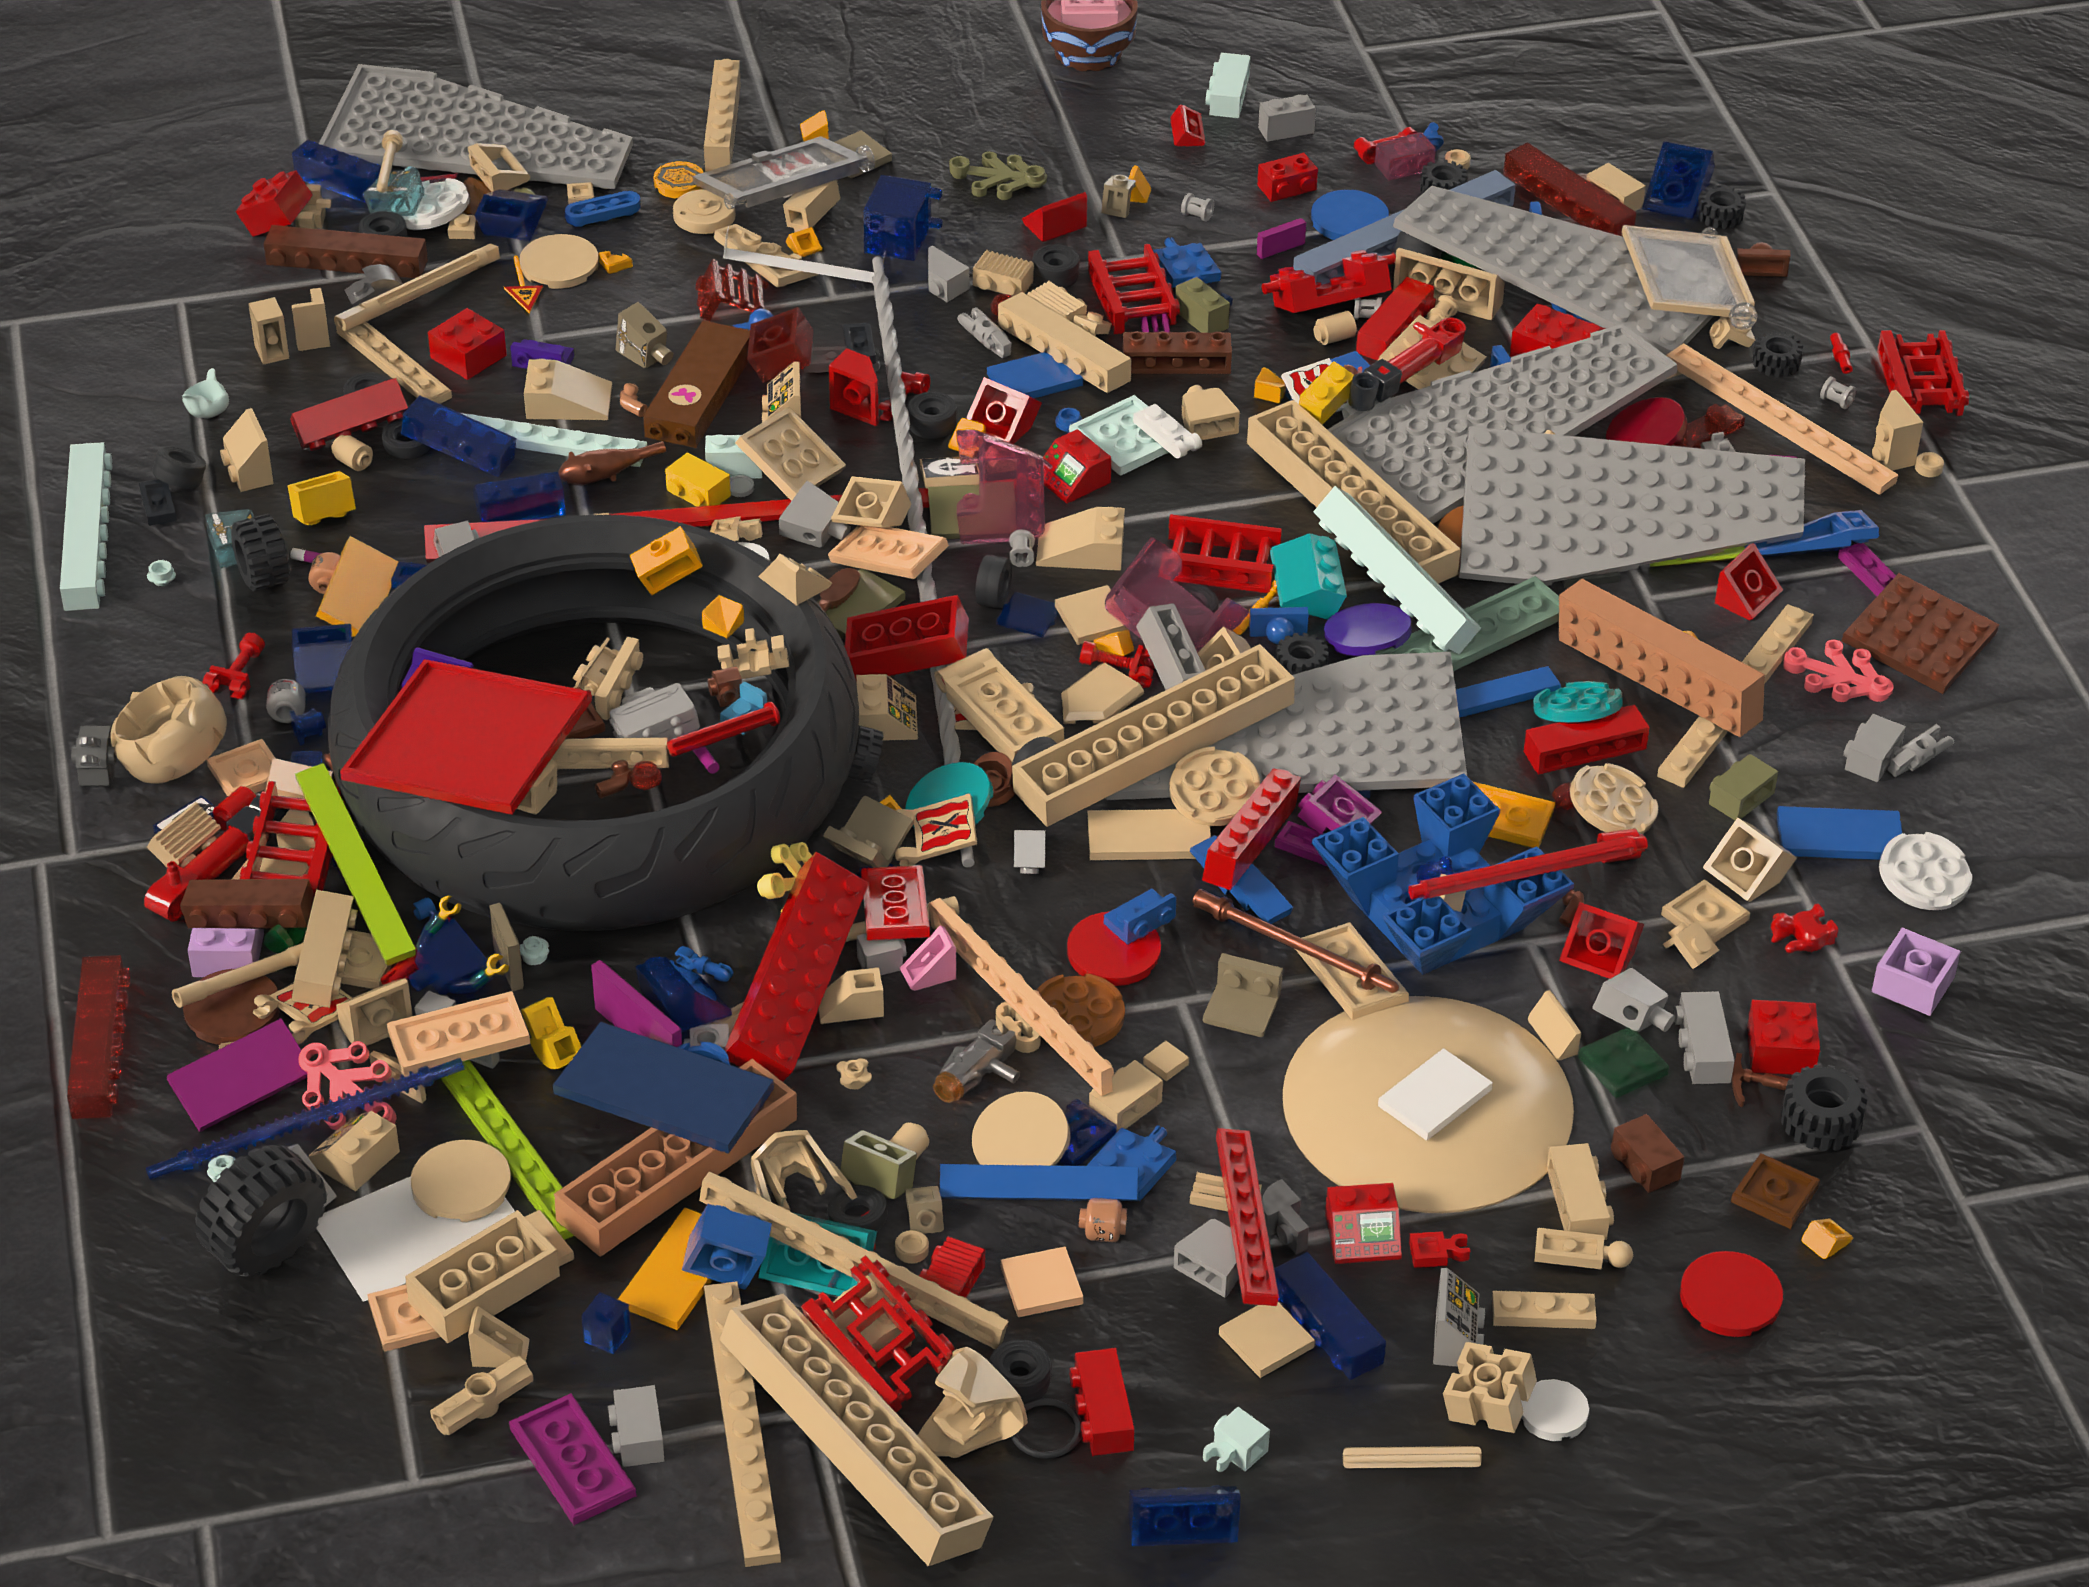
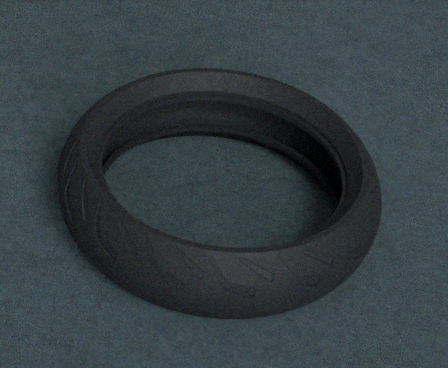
M629 515L560 517L503 529L459 546L413 574L381 602L378 609L374 610L358 631L340 665L332 690L331 710L328 717L329 751L334 776L341 796L352 818L367 840L398 871L428 892L441 899L445 896H452L448 901L449 903L454 905L460 903L461 908L491 918L489 905L500 903L506 912L509 922L522 926L564 931L626 929L672 920L722 902L746 890L762 879L764 875L772 873L784 864L773 862L771 857L773 846L786 844L790 847L791 844L806 843L813 831L820 827L833 808L841 792L842 785L847 780L853 762L859 729V701L856 679L843 642L825 611L813 597L796 606L758 576L772 561L755 551L713 532L664 519ZM681 526L693 542L703 567L651 595L638 578L630 555ZM718 595L742 604L744 607V623L728 639L704 629L702 625V611ZM591 623H632L678 629L704 636L724 645L729 644L730 648L737 653V645L746 643L745 629L754 628L756 641L767 640L770 653H773L771 637L784 636L789 667L771 670L772 674L764 675L775 688L785 708L777 731L765 749L740 774L720 788L679 805L623 818L560 821L511 815L341 779V769L401 691L402 683L412 665L415 648L465 660L489 647L516 637L547 629Z

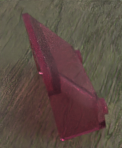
M975 429L956 430L960 463H979V495L968 493L957 504V520L961 544L1007 542L1014 531L1021 529L1030 531L1035 539L1041 537L1045 531L1044 463L1042 456Z
M1154 537L1148 540L1105 599V608L1108 613L1141 640L1142 638L1136 626L1148 608L1174 603L1197 653L1223 626L1232 631L1242 623L1249 613L1246 608L1230 598H1226L1215 613L1174 581L1175 577L1182 571V560L1176 552Z

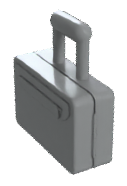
M679 683L658 691L651 687L624 697L622 699V706L609 712L611 717L609 722L615 730L613 731L615 738H668L669 741L700 728L695 706Z

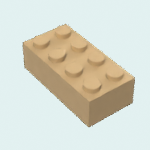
M517 1210L406 1275L408 1301L429 1325L449 1343L469 1331L475 1307L479 1306L494 1316L559 1277L557 1249Z

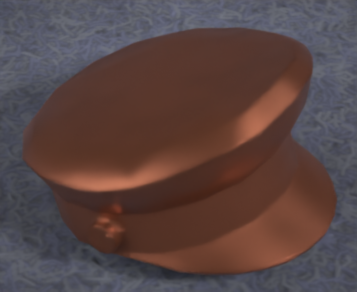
M990 752L975 761L974 765L984 770L993 786V797L990 799L987 807L999 806L1009 801L1015 795L1010 758L1001 752Z

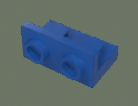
M1150 889L1105 914L1104 925L1128 945L1174 919L1176 915V897L1172 893L1162 897L1154 889Z

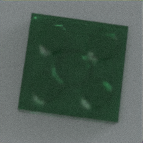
M1628 1027L1579 1049L1578 1058L1615 1098L1668 1075L1669 1065L1637 1031Z

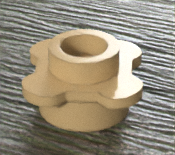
M859 1058L848 1062H839L837 1064V1071L841 1073L840 1083L849 1089H859L865 1086L872 1079L871 1073L867 1071L868 1061Z

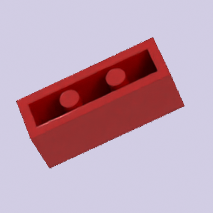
M1116 1348L1075 1353V1367L1069 1368L1071 1387L1078 1388L1079 1394L1075 1395L1077 1414L1084 1415L1085 1421L1081 1422L1083 1442L1090 1443L1092 1456L1134 1451V1425Z

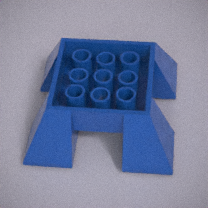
M1464 773L1414 795L1422 843L1398 853L1364 817L1312 839L1313 846L1351 900L1422 975L1523 930L1574 888V883L1559 870L1466 890L1461 912L1454 911L1440 896L1423 899L1422 897L1412 900L1410 898L1408 887L1419 884L1422 880L1440 877L1441 874L1450 875L1490 866L1479 853L1500 814V809ZM1536 846L1498 864L1539 856L1544 853Z

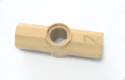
M514 1356L489 1373L481 1372L471 1375L467 1379L463 1390L430 1410L431 1418L435 1422L437 1429L444 1436L446 1434L450 1435L475 1418L484 1419L493 1416L497 1412L500 1402L533 1381V1374L528 1368L527 1363L520 1356Z

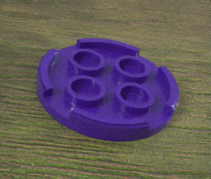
M1369 603L1351 606L1335 613L1327 620L1324 631L1326 641L1335 647V651L1351 656L1376 655L1375 651L1391 646L1394 649L1400 647L1410 638L1412 625L1410 616L1401 608L1389 604Z

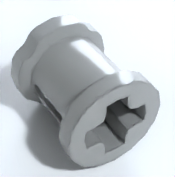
M1192 193L1185 195L1181 205L1182 215L1188 216L1191 214L1201 217L1202 221L1206 222L1209 221L1214 211L1213 199H1200Z
M1378 297L1377 300L1356 298L1354 319L1370 318L1382 305V297Z
M1830 376L1821 389L1820 398L1823 400L1830 399L1839 403L1841 408L1847 409L1854 400L1856 387H1847L1836 382V378Z
M1021 529L1014 531L1010 535L1009 543L1012 547L1010 560L1017 567H1027L1034 562L1032 547L1034 546L1035 538L1030 531Z

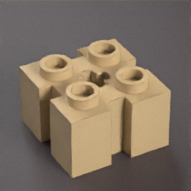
M1466 1342L1457 1361L1460 1374H1451L1443 1392L1449 1421L1476 1425L1479 1420H1486L1490 1429L1515 1433L1523 1415L1521 1400L1529 1401L1537 1382L1532 1355L1508 1349L1504 1350L1503 1355L1493 1353L1492 1346Z

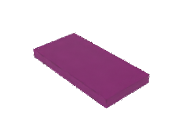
M599 960L591 965L595 1010L615 1027L675 1047L682 1045L681 1028L603 961Z
M281 1018L168 1074L167 1081L196 1128L201 1132L308 1078V1073L299 1065V1054L302 1050Z
M572 1393L509 1421L511 1432L573 1526L637 1496L635 1486Z

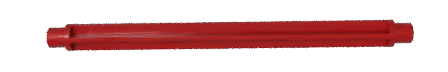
M1644 835L1638 837L1627 836L1422 880L1419 884L1408 887L1409 896L1412 900L1422 897L1423 899H1429L1633 855L1637 851L1647 849L1648 843Z

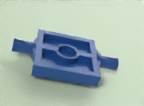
M1168 237L1164 241L1165 248L1153 250L1154 253L1157 252L1159 266L1164 268L1166 280L1171 283L1172 288L1195 277H1198L1204 283L1216 282L1221 279L1220 269L1201 243L1179 246L1173 237L1171 239Z
M1159 1125L1156 1126L1148 1137H1143L1120 1128L1087 1166L1138 1167V1200L1141 1201L1176 1161V1151L1159 1144L1167 1136V1131L1164 1127L1160 1129Z

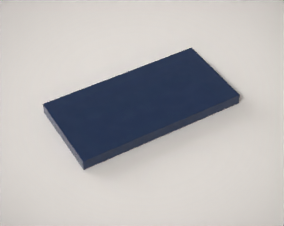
M600 1022L555 1081L553 1090L554 1094L729 1154L774 1090V1080Z

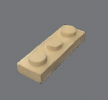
M626 638L595 693L596 711L601 719L608 720L610 718L609 712L620 706L624 690L630 688L634 672L642 666L643 653L639 650V639Z
M1493 1291V1326L1595 1329L1594 1294Z

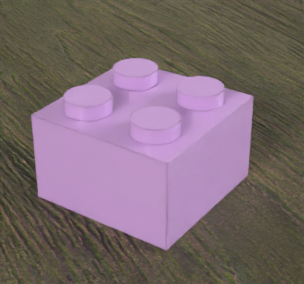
M1901 928L1877 965L1872 992L1931 1016L1955 978L1961 951Z

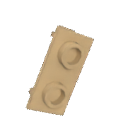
M608 637L601 647L595 645L586 659L589 661L588 665L586 666L583 663L580 665L573 676V679L577 681L574 688L581 687L583 690L590 691L592 696L595 695L606 676L604 674H607L619 652L606 647L610 640Z

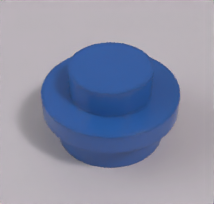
M1064 408L1056 416L1055 424L1060 430L1069 432L1070 425L1082 420V417L1078 410Z

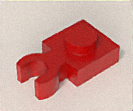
M1443 1231L1410 1233L1409 1245L1414 1268L1447 1266L1448 1258L1459 1262L1468 1261L1470 1259V1248H1459L1467 1246V1234H1455L1450 1239H1444Z

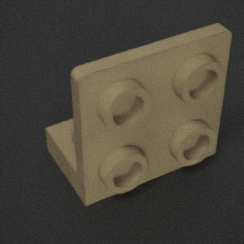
M863 796L845 827H841L839 831L829 826L823 837L835 849L872 868L888 867L914 821L867 796Z
M1222 953L1218 961L1217 985L1203 1015V1022L1263 1037L1281 996L1283 968Z

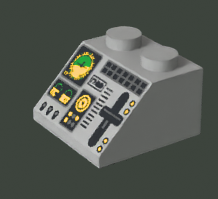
M1441 1268L1433 1364L1458 1367L1457 1361L1466 1342L1482 1345L1484 1343V1334H1477L1478 1328H1484L1485 1308L1479 1307V1293L1448 1268Z

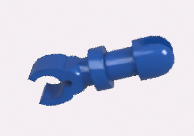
M682 946L675 952L676 956H681L674 962V965L680 969H697L698 974L705 975L707 973L713 975L714 979L721 982H727L733 976V970L730 966L721 962L719 964L711 962V959L707 956L700 958L688 947Z

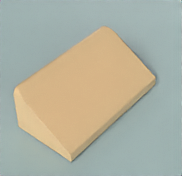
M1550 990L1546 991L1529 1014L1528 1021L1556 1060H1563L1578 1055L1581 1031Z

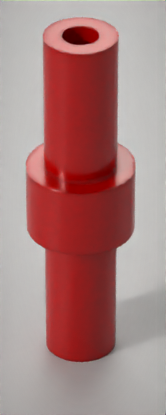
M1839 333L1831 334L1830 340L1833 345L1832 353L1836 362H1839L1842 372L1848 374L1853 370L1849 360V349L1843 343Z

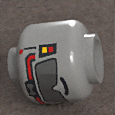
M290 679L274 682L267 693L266 709L268 714L274 720L282 723L295 722L301 718L305 710L306 693L304 688L298 682Z

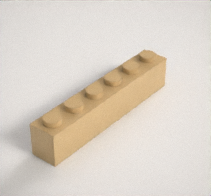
M722 59L714 61L704 141L705 172L732 164L741 87L740 60Z
M1021 292L998 304L999 327L1041 353L1047 352L1053 356L1057 363L1065 364L1075 374L1081 375L1083 379L1104 392L1109 393L1131 381L1130 357L1025 293Z

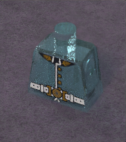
M408 166L404 171H391L387 190L384 193L377 191V179L363 193L370 214L378 211H391L401 216H414L425 194L419 171L412 166Z
M245 509L205 514L208 537L220 569L237 564L231 540L233 522L254 517L251 510Z

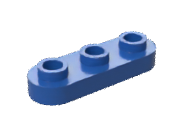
M623 191L574 202L566 206L565 219L567 223L575 227H582L594 222L630 216L640 210V196L633 191Z

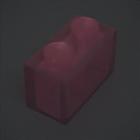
M1422 132L1376 143L1375 165L1388 181L1421 173L1423 166H1427L1428 162L1431 161L1434 164L1436 148Z

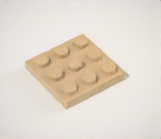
M1419 315L1380 355L1378 361L1382 358L1389 361L1422 340V335L1413 328L1415 322H1420L1430 328L1435 324ZM1463 342L1459 354L1451 357L1441 365L1433 362L1405 381L1417 389L1431 386V381L1468 370L1474 373L1484 364L1486 356Z
M790 407L741 435L735 443L791 501L806 481L818 487L842 472L846 466Z

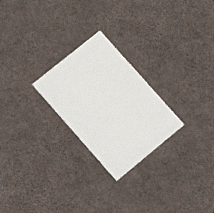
M410 1176L325 1212L318 1219L319 1225L317 1230L364 1302L368 1300L367 1294L406 1284V1275L515 1211L504 1197V1202L496 1210L479 1219L461 1222L460 1219L440 1216L434 1218L426 1214L416 1204L412 1195Z

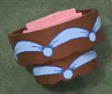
M1042 0L1041 13L1044 40L1055 49L1056 58L1066 67H1073L1079 71H1100L1106 67H1112L1121 59L1122 50L1127 48L1135 38L1137 0Z

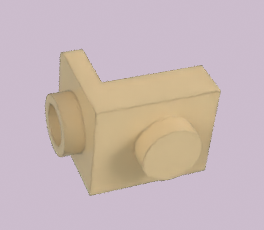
M1088 312V315H1075L1072 322L1095 337L1096 334H1109L1111 323L1103 320L1104 316L1095 312Z
M1721 316L1709 331L1713 346L1717 349H1720L1728 339L1748 348L1755 341L1751 325L1742 318L1736 319Z
M1698 920L1689 926L1682 922L1668 932L1672 938L1663 943L1666 949L1675 944L1692 969L1719 951Z

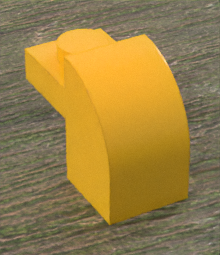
M547 997L521 1009L532 1037L530 1038V1044L541 1062L549 1069H559L569 1064L580 1050L581 1044L574 1027L564 1026L553 997Z

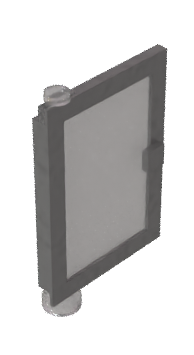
M820 136L772 152L764 150L751 154L752 158L692 176L695 185L723 198L727 209H733L735 205L739 206L742 204L749 208L860 173L859 167L864 172L873 170L875 168V159L867 145L857 147L856 152Z

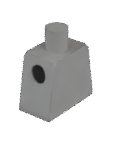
M806 481L780 516L779 535L820 548L825 545L831 536L842 541L850 533L851 526L845 523L832 522L831 517L839 502L811 482Z
M1629 968L1605 981L1592 1008L1637 1032L1652 1024L1666 1032L1675 1019L1673 1014L1663 1009L1668 999L1667 993L1633 968Z
M1210 1219L1175 1245L1174 1268L1224 1298L1228 1296L1239 1279L1231 1227L1216 1219Z

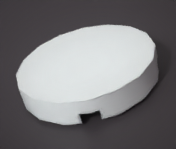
M1557 1379L1541 1380L1536 1382L1529 1401L1521 1400L1523 1407L1521 1418L1524 1421V1426L1529 1432L1539 1438L1550 1441H1562V1437L1570 1436L1571 1439L1578 1436L1586 1427L1589 1415L1587 1398L1580 1389L1569 1382Z

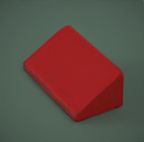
M1180 104L1171 116L1174 145L1204 146L1205 136L1201 113Z

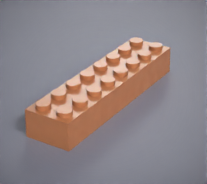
M1584 579L1579 580L1559 595V641L1738 737H1742L1763 721L1765 674Z
M749 1060L739 1068L773 1079L774 1090L729 1154L651 1127L554 1193L556 1221L601 1257L700 1188L703 1179L709 1171L716 1175L720 1174L766 1142L774 1133L780 1132L796 1121L797 1093L755 1060Z

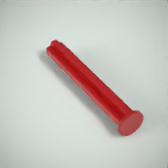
M767 702L764 704V708L674 738L667 742L669 754L677 756L767 724L776 726L780 722L779 711L774 703Z

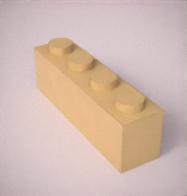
M316 890L294 979L292 1001L330 1008L332 995L339 996L342 977H337L338 972L344 973L347 955L342 953L343 950L349 951L353 932H348V928H355L358 910L352 909L354 896Z

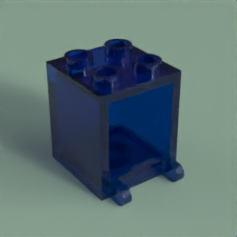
M881 175L863 210L864 253L884 256L885 253L886 257L915 261L930 228L938 229L943 226L942 219L931 217V198H941L942 190L931 187V183Z

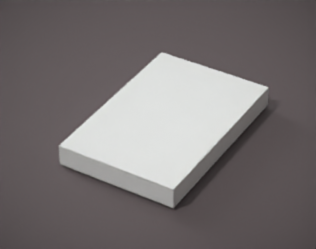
M1443 1048L1382 1095L1378 1100V1106L1427 1141L1492 1090L1493 1082Z

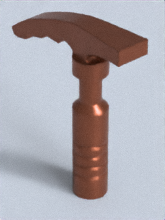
M1736 1053L1732 1073V1087L1735 1099L1740 1107L1744 1106L1745 1101L1742 1095V1081L1750 1082L1752 1080L1762 1083L1763 1086L1786 1090V1084L1788 1080H1791L1790 1078L1768 1073L1761 1075L1753 1073L1750 1069H1743L1741 1065L1742 1054Z

